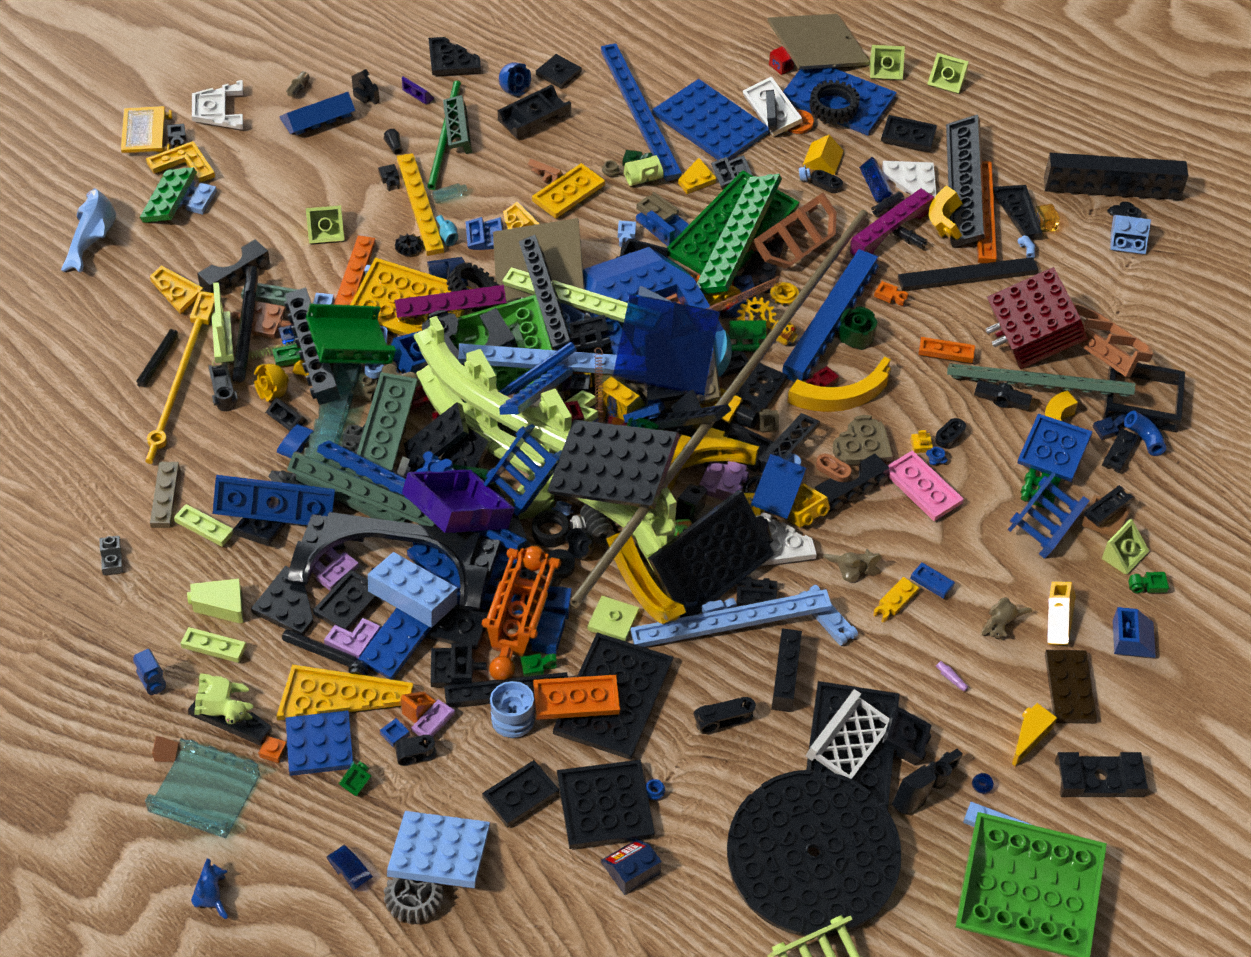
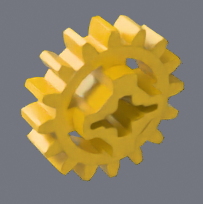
M753 297L752 302L747 299V305L743 303L740 305L743 309L737 310V313L741 314V316L736 319L745 320L746 313L748 320H753V313H759L758 317L760 320H766V328L771 330L772 326L770 323L776 322L772 319L776 313L771 312L774 306H768L770 301L764 303L762 297L759 301H757L756 297ZM755 304L761 305L758 309L750 307ZM765 311L768 313V320L765 318Z

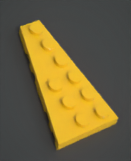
M292 664L276 717L277 721L286 720V717L339 711L353 712L401 706L402 694L412 693L414 685L410 682Z

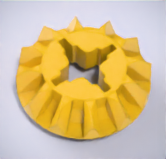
M782 282L779 285L777 283V286L771 288V299H774L775 303L780 302L781 305L786 303L790 306L799 294V291L791 283Z

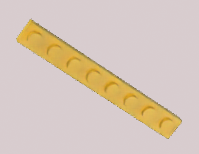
M414 154L397 156V163L426 255L444 253V247Z

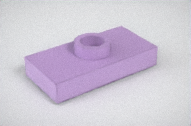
M438 699L411 727L412 732L418 736L430 735L433 737L455 714L454 709Z

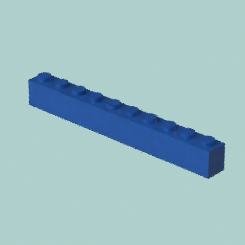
M858 249L783 364L782 373L787 374L788 380L796 382L799 379L804 382L805 379H809L812 368L818 365L820 355L825 354L827 344L832 343L835 332L839 331L843 312L855 307L858 296H862L865 285L868 286L872 274H876L879 268V264H877L878 256Z

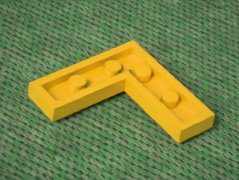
M194 141L146 158V162L153 174L186 162L189 168L194 167L197 174L195 177L199 183L215 178L213 169Z

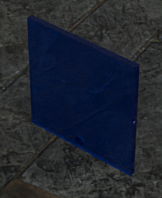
M630 293L613 377L685 392L694 390L695 394L704 395L720 312Z

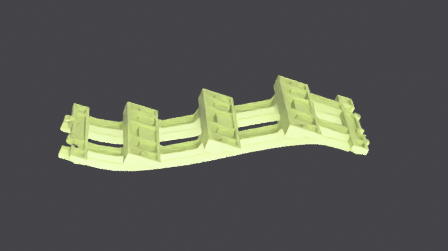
M437 316L429 318L430 326L428 329L414 334V339L428 363L425 368L417 371V377L427 397L440 415L456 402L462 404L466 423L492 440L488 452L500 459L516 438L500 430L497 426V421L516 432L522 426L527 427L533 424L535 427L530 435L549 453L555 454L563 450L572 425V416L556 389L541 393L539 407H528L520 414L500 415L499 407L511 398L498 392L496 389V375L481 349L466 353L465 366L461 365L445 343L444 328ZM524 442L520 449L539 467H543L545 459L529 444ZM514 455L510 463L530 475L533 471ZM553 475L551 476V478H550V479L548 480V482H547L549 485H550V482H551V479H552ZM668 487L661 490L655 509H650L632 534L633 539L646 559L674 539V534L676 533L675 516L677 502ZM576 498L603 513L623 528L639 508L637 506Z

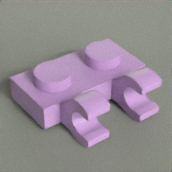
M333 548L325 552L327 555L325 559L330 564L325 567L317 560L313 569L316 580L329 591L350 570L355 571L359 567V563L346 552L340 555Z

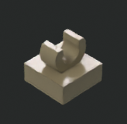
M764 409L763 412H759L760 432L779 430L778 410Z

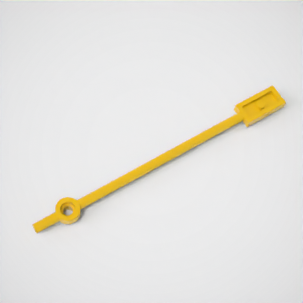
M202 291L198 293L190 315V322L194 323L158 427L147 435L150 449L145 462L148 464L153 463L157 450L167 444L164 430L201 325H208L215 307L214 293Z

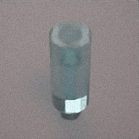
M458 183L432 191L435 203L461 196L462 192L467 191L466 184L460 186Z

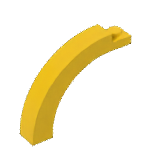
M883 357L869 376L847 386L821 387L797 379L788 392L787 403L799 408L820 412L844 411L859 407L877 397L885 389L891 372V367H889L891 359Z
M620 533L606 538L609 547ZM631 535L614 558L625 582L641 606L656 621L664 624L668 621L679 619L680 615L686 613L684 605L668 598L656 585L644 566Z

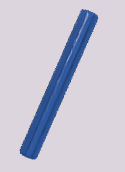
M569 342L499 392L505 396L517 393L576 352L575 345Z

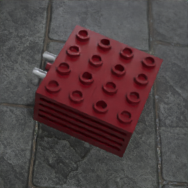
M1054 267L987 297L997 324L986 328V332L990 334L997 331L995 334L999 339L992 341L994 347L1007 342L1019 369H1023L1088 340L1082 320Z

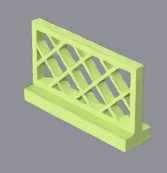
M219 282L213 283L215 313H212L215 363L234 361L230 311L223 312Z

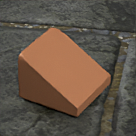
M156 736L152 752L154 761L176 762L179 742Z

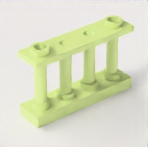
M840 915L830 920L831 925L786 946L782 942L772 947L773 952L767 956L788 957L786 952L798 947L802 957H812L806 942L817 938L826 957H836L825 934L837 929L849 956L860 957L845 927V924L853 919L851 915L846 918Z

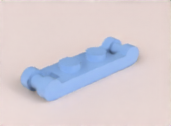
M813 585L809 588V591H803L798 595L820 591V588L817 585ZM833 605L832 610L812 614L840 646L847 643L848 639H854L858 636L856 628L851 626Z

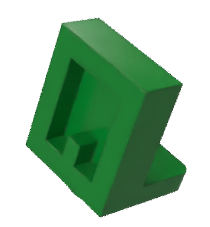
M353 761L351 767L338 784L354 796H357L371 777L370 772H368L370 768L361 761L358 764Z

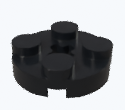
M438 310L429 314L425 324L424 322L422 324V331L428 329L430 326L429 318L437 316L444 327V334L447 333L451 341L459 336L460 325L456 315L447 313L445 310Z

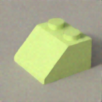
M341 205L306 208L309 243L344 241Z

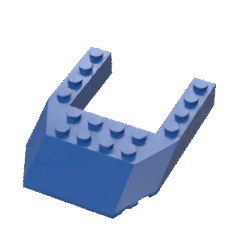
M650 247L583 270L584 289L636 306L638 305L640 286L664 298L676 294L697 333L707 331L715 333L724 330L715 314L701 320L696 318L695 313L710 307L696 281L681 266ZM590 312L591 318L601 316ZM606 317L609 334L602 335V338L610 337L611 344L609 345L613 350V355L637 356L619 322ZM622 375V379L631 375Z

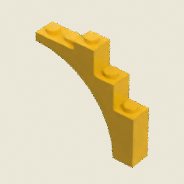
M710 428L680 470L695 464L711 461H731L755 465L759 446L724 437L725 431ZM681 435L671 464L691 437Z

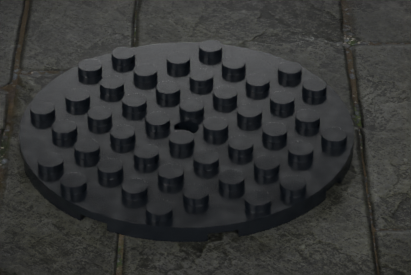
M798 770L769 779L761 784L752 794H749L741 803L733 817L728 833L727 862L731 879L739 895L748 907L767 923L792 934L807 936L831 925L830 920L840 915L843 918L851 915L853 920L845 924L849 932L871 920L881 911L891 897L901 869V843L891 815L882 803L880 804L864 786L848 777L829 771L824 773ZM812 847L817 848L820 854L817 857L811 856L808 853V849ZM834 929L825 935L828 937L839 935L837 929Z

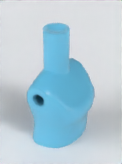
M442 215L437 216L436 220L440 226V238L444 240L446 246L454 245L458 240L456 225L450 220H444Z

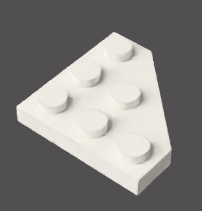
M883 161V178L887 181H893L896 187L904 193L908 192L912 195L922 188L932 196H936L934 163Z
M767 513L759 515L768 520L771 536L774 540L770 546L775 554L761 566L816 559L817 554L812 538L807 535H800L795 532L794 528L784 522L779 523Z

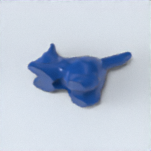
M427 451L423 454L425 460L423 468L417 469L416 472H445L455 469L452 467L453 462L451 460H440L431 451Z
M209 858L206 859L191 902L196 908L202 906L206 908L216 907L219 915L224 919H228V914L220 900L218 881L225 879L224 874L227 873V870H222L216 864L211 866Z

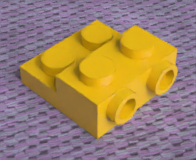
M804 483L801 484L788 515V521L800 528L812 524L815 518L825 516L830 510L828 497Z

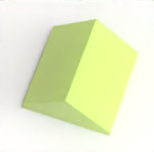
M872 45L869 63L870 78L903 80L905 46Z
M937 53L927 85L959 94L966 79L969 61Z
M1129 519L1107 542L1102 556L1104 561L1124 574H1128L1149 552L1132 519Z

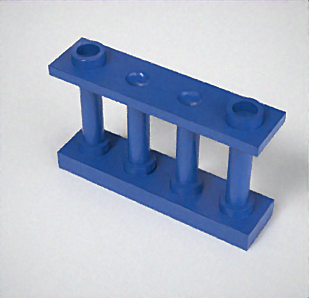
M533 424L527 427L522 426L516 432V439L496 467L487 473V479L483 484L487 487L495 482L514 500L516 505L514 506L513 513L516 516L529 508L554 474L562 452L560 450L555 454L549 453L530 435L535 427ZM524 441L545 459L543 467H539L520 449ZM514 455L535 473L533 481H529L510 463ZM504 469L524 486L525 492L523 495H519L500 477Z
M1054 472L1049 477L1044 476L1038 483L1040 488L1021 513L1016 512L1010 519L1012 524L1007 529L1011 532L1018 525L1041 543L1040 546L1043 548L1039 555L1044 559L1053 551L1090 501L1085 496L1079 501L1073 500L1050 481L1056 475ZM1046 488L1068 505V509L1071 511L1064 513L1041 495V493ZM1037 500L1060 519V526L1053 524L1032 507L1034 502ZM1028 513L1050 530L1051 538H1046L1022 519L1024 515Z

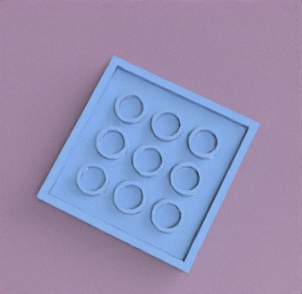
M405 811L387 868V877L475 888L490 829V822Z

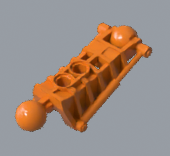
M530 546L526 549L521 548L520 551L513 548L507 550L506 555L509 560L504 575L498 584L488 616L482 620L483 627L488 630L491 647L493 650L500 651V656L494 658L489 665L490 675L495 680L511 678L515 672V665L511 660L512 654L523 656L529 638H537L538 632L536 629L548 596L547 591L555 568L558 569L561 566L560 559L549 558V554L545 553L538 546ZM518 558L516 567L511 569L514 559ZM547 565H549L550 569L547 577H545ZM522 566L530 571L539 570L535 581L519 577ZM514 594L521 596L520 601L512 602ZM526 597L529 598L527 605L524 604ZM517 610H520V611L523 612V613H522L521 615H519V616H516V615L513 614V613H514L515 611H517ZM510 629L518 630L515 634L508 633Z

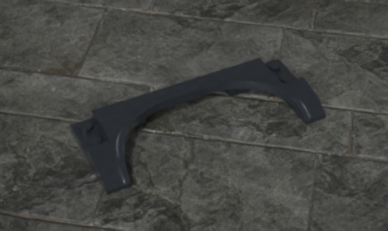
M329 512L328 516L312 514L302 541H298L289 569L288 582L307 585L317 560L329 549L349 540L364 542L365 537L413 542L431 546L437 549L439 553H443L450 558L457 568L460 577V607L480 610L501 542L500 540L481 538L478 532L444 533L439 527L332 512Z

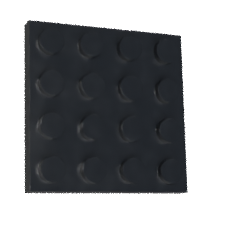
M641 759L557 770L569 849L655 838Z

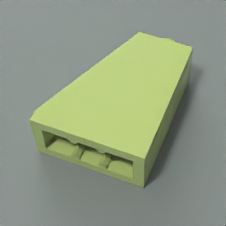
M239 579L190 584L191 592H187L188 604H192L194 612L236 623H243L242 593Z

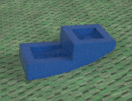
M297 424L283 439L277 448V453L292 458L295 451L301 453L303 445L313 437L314 431Z

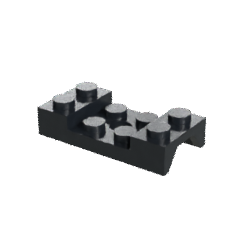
M551 84L497 110L498 121L518 139L530 133L531 127L553 116L559 119L571 113V102L564 103L557 96L555 88Z
M1079 752L1057 753L1055 764L1059 766L1061 797H1145L1148 785L1141 752H1120L1119 756H1079ZM1100 773L1104 775L1106 779L1099 780L1098 778H1096L1095 774Z

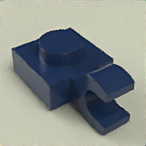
M1121 415L1114 421L1111 417L1094 422L1093 429L1101 440L1117 436L1121 428H1126L1124 425L1126 415Z

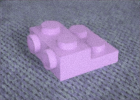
M711 461L699 485L707 489L708 496L725 500L737 490H743L742 483H746L749 472L746 471L747 466L728 461L726 465Z

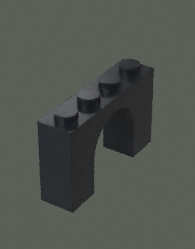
M497 308L480 315L483 327L489 335L485 345L518 348L515 337ZM445 333V343L458 360L459 350L454 346L448 334Z

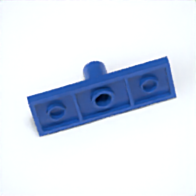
M216 475L212 514L308 525L312 514L328 516L329 512H333L335 489Z

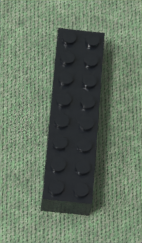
M1050 152L1044 174V188L1046 192L1181 200L1189 175L1187 161Z

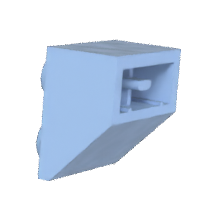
M1113 215L1110 250L1146 254L1151 219Z

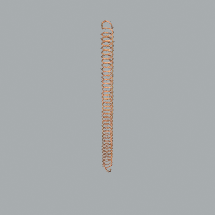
M769 281L695 313L696 318L697 314L698 316L700 315L699 313L708 317L712 315L709 313L716 308L715 306L719 305L718 308L721 310L726 309L730 306L722 307L725 304L724 302L728 301L727 304L735 305L768 290V287L771 289L770 286L773 284ZM760 286H761L762 288L765 287V289H763V290L760 291V292L756 291V292L752 293L753 291H755V290L758 289L757 287H759V288H760ZM746 292H748L749 294L752 293V296L750 295V296L747 297V298H745V297L742 298V296L745 295L744 293H746Z
M595 365V371H596V368H597V369H603V367H596V365ZM595 375V381L596 379H603V377H596Z

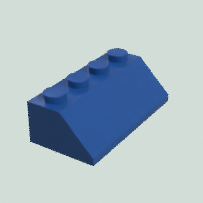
M345 92L285 113L279 117L290 134L295 132L296 135L306 132L305 129L311 127L313 130L321 127L320 123L325 121L327 124L335 122L337 117L341 116L342 119L352 116L351 112L355 111L349 92Z

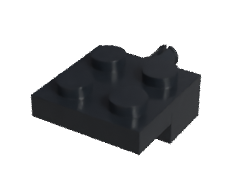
M451 643V648H431V687L472 683L474 670H487V662H474L472 643Z

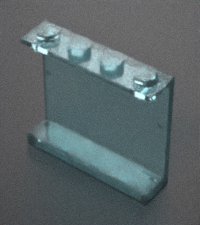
M181 738L179 741L182 750L155 796L149 794L145 800L147 810L153 814L226 839L260 776L258 764L250 759L238 758L232 753L220 752L212 746L206 747L194 740Z

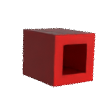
M783 46L770 52L769 65L780 75L794 69V62Z

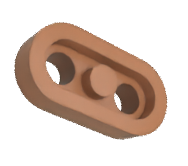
M826 453L817 457L816 468L820 472L838 482H846L850 479L851 467L848 464Z

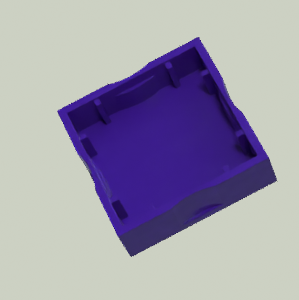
M472 470L408 472L402 494L444 533L508 529L515 509L489 486L485 487L483 485L484 481Z

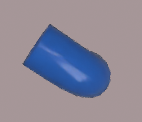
M1130 411L1124 420L1125 427L1134 431L1143 439L1150 455L1158 456L1163 454L1167 447L1157 426L1144 415L1136 411Z

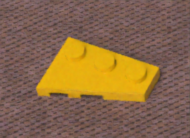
M162 265L150 275L151 282L180 315L196 301L199 291L204 292L203 287Z

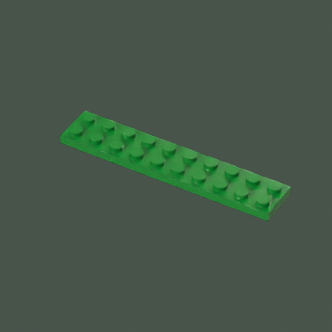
M780 174L753 176L748 179L697 282L703 294L729 290L781 183L782 178Z

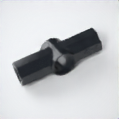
M978 380L974 393L975 396L993 400L994 404L998 407L1004 408L1010 405L1024 410H1029L1033 396L1014 390L1008 383L995 385Z

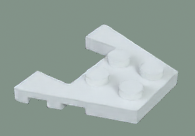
M243 80L236 81L237 84L231 86L229 84L222 85L220 89L213 90V88L192 93V121L243 129V114L226 115V96L243 95Z

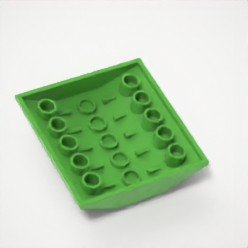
M536 295L458 317L460 325L459 336L457 339L452 340V343L458 350L459 343L485 345L489 335L483 327L480 315L497 308L515 337L518 348L552 350ZM491 366L496 375V389L499 392L532 368Z
M977 812L959 898L955 928L1069 957H1090L1107 843Z

